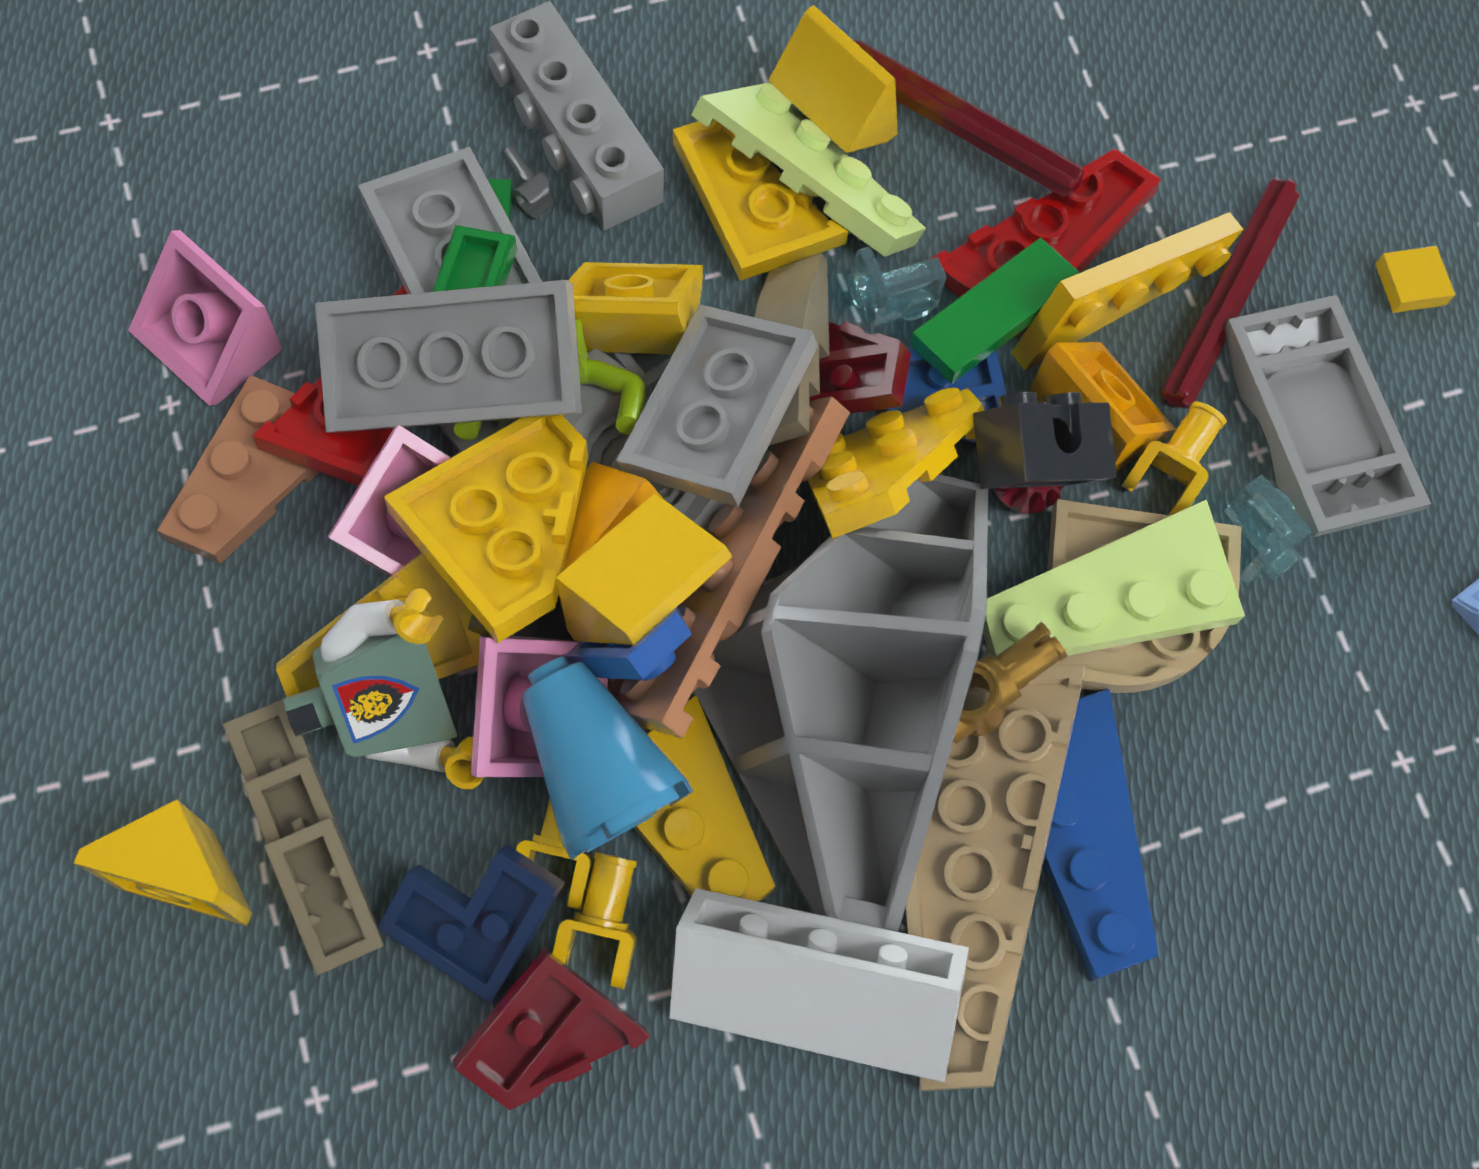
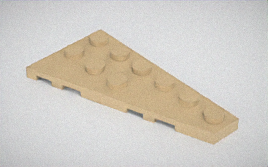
M1085 664L1048 668L1020 690L1021 697L1006 707L1002 723L993 732L984 736L968 735L959 743H952L907 899L906 914L909 935L969 947L945 1083L920 1077L922 1091L994 1087L1084 679ZM980 687L969 688L962 709L970 711L982 707L987 702L990 693Z

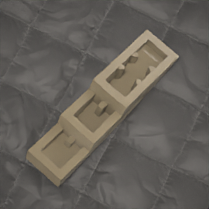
M822 253L770 270L757 302L755 318L813 331L818 345L769 445L810 434L809 397L820 394L819 359L829 356L827 259Z
M283 699L222 724L246 783H243L267 842V845L264 847L316 975H321L385 946L304 735L295 736L284 707Z

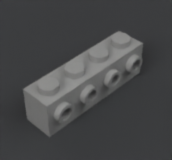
M550 1L489 27L493 51L487 55L490 70L500 87L508 85L515 95V106L524 125L528 129L536 127L540 133L543 150L555 171L563 169L570 179L571 193L583 214L591 212L602 230L605 231L663 203L664 168Z

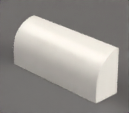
M695 888L676 928L669 1018L945 1083L969 947Z

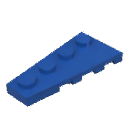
M1110 689L1080 698L1078 701L1042 865L1091 982L1159 956Z

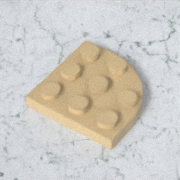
M1057 499L1051 514L1047 571L1169 516ZM1215 523L1239 596L1242 526ZM1229 626L1069 655L1051 667L1085 664V674L1081 689L1100 692L1110 689L1111 693H1133L1151 690L1175 681L1195 668L1217 646Z

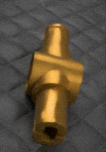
M1038 623L1032 631L995 658L989 653L981 660L976 661L969 688L980 687L986 689L990 695L982 707L970 711L962 709L953 740L955 744L968 735L984 736L993 732L1002 723L1006 707L1021 697L1020 690L1059 660L1062 661L1067 657V653L1055 636L1050 637L1051 631L1044 623Z

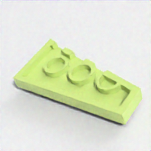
M764 83L704 95L700 97L691 116L706 127L711 126L715 120L736 135L731 143L732 146L750 159L758 152L784 170L779 178L780 181L797 193L802 192L809 196H820L827 201L824 206L825 214L884 257L915 246L926 230V227L912 215L910 206L904 200L889 194L871 177V171L864 163L849 157L772 84Z
M1204 500L987 598L983 635L988 653L995 658L1032 631L1038 623L1042 622L1051 631L1050 637L1055 636L1063 646L1067 656L1235 625L1245 614L1208 502Z

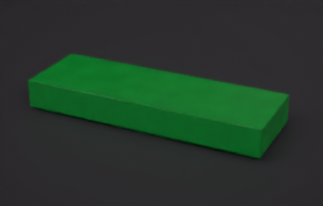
M1040 237L912 333L910 345L943 377L953 384L1029 326L1059 282L1080 272Z

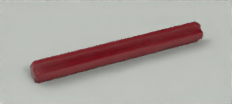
M861 40L854 41L895 78L897 102L1063 198L1071 197L1080 186L1084 170L1080 165Z
M1274 178L1269 181L1161 388V394L1165 397V403L1168 406L1188 409L1195 402L1226 341L1225 324L1229 319L1239 316L1300 197L1299 192L1295 189L1297 186L1296 182L1288 178L1283 181Z

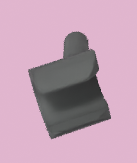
M509 146L504 150V156L522 183L513 191V197L527 217L536 219L554 204L553 197L548 193L550 190L549 180L541 172L535 174L528 167L517 148Z

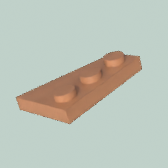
M252 375L248 377L157 530L164 541L221 564L277 512L276 505L303 480L308 484L319 473L316 470L257 449L253 439V435L267 421L274 424L291 407L289 399L295 393Z

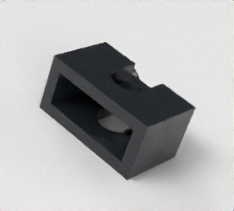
M1020 392L999 396V407L973 413L981 489L1073 486L1117 478L1109 403H1083L1081 392L1045 396L1044 403H1038L1037 392Z

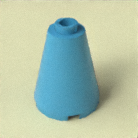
M559 657L542 665L527 676L532 686L523 692L522 699L562 845L571 860L576 859L585 851L588 853L652 818L657 813L656 810L667 804L672 806L693 792L687 778L583 662L568 665L565 657Z

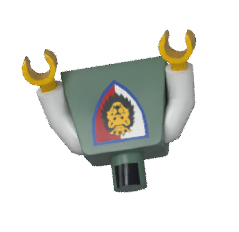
M417 588L411 591L404 603L400 600H388L352 605L323 637L322 645L313 652L316 675L320 686L283 698L284 707L295 736L298 737L335 724L347 756L354 758L364 756L367 759L445 772L450 782L458 788L467 790L477 787L485 777L471 775L474 736L464 739L457 748H455L452 740H449L458 736L426 646V642L430 641L443 617L441 615L427 617L420 614L431 600L428 591Z

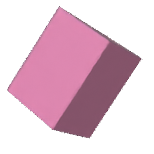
M181 230L171 231L128 331L209 406L216 405L244 383L250 375H253L276 356L283 348L265 306Z
M396 425L331 530L328 538L388 576H392L422 552L388 513L384 496L447 461L450 457L400 425Z
M509 636L500 643H497L493 637H480L472 776L544 777L522 694L532 686L527 677L531 672L554 659L564 657L580 641ZM598 678L607 689L608 678Z

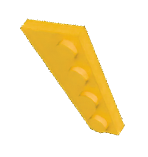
M1228 212L1060 281L1011 352L1025 371L1043 361L1047 351L1056 342H1077L1162 294L1174 290L1199 274L1202 277L1212 274L1228 261L1231 256L1228 248L1244 229L1232 214Z

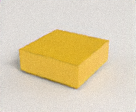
M1437 246L1383 253L1375 263L1393 313L1445 306L1455 296Z

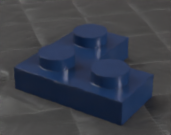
M509 845L497 851L472 898L419 864L407 872L377 928L492 1004L503 993L565 882Z

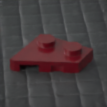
M846 321L842 325L829 322V356L819 359L820 394L809 397V401L833 397L850 414L902 407L911 353L898 339L880 333L867 334L862 327Z
M544 948L453 1058V1065L456 1071L510 1111L540 1096L549 1085L555 1082H568L592 1070L590 1063L628 1044L631 1049L644 1044L650 1037V1034L645 1026Z

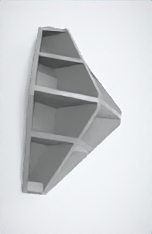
M938 475L931 482H920L918 478L907 488L910 502L896 515L834 539L830 536L800 563L760 588L740 628L726 640L718 641L713 650L715 662L720 667L710 687L702 689L699 686L693 692V695L697 696L707 721L811 913L895 932L899 931L979 653L986 617L988 489H981L980 484L944 475Z

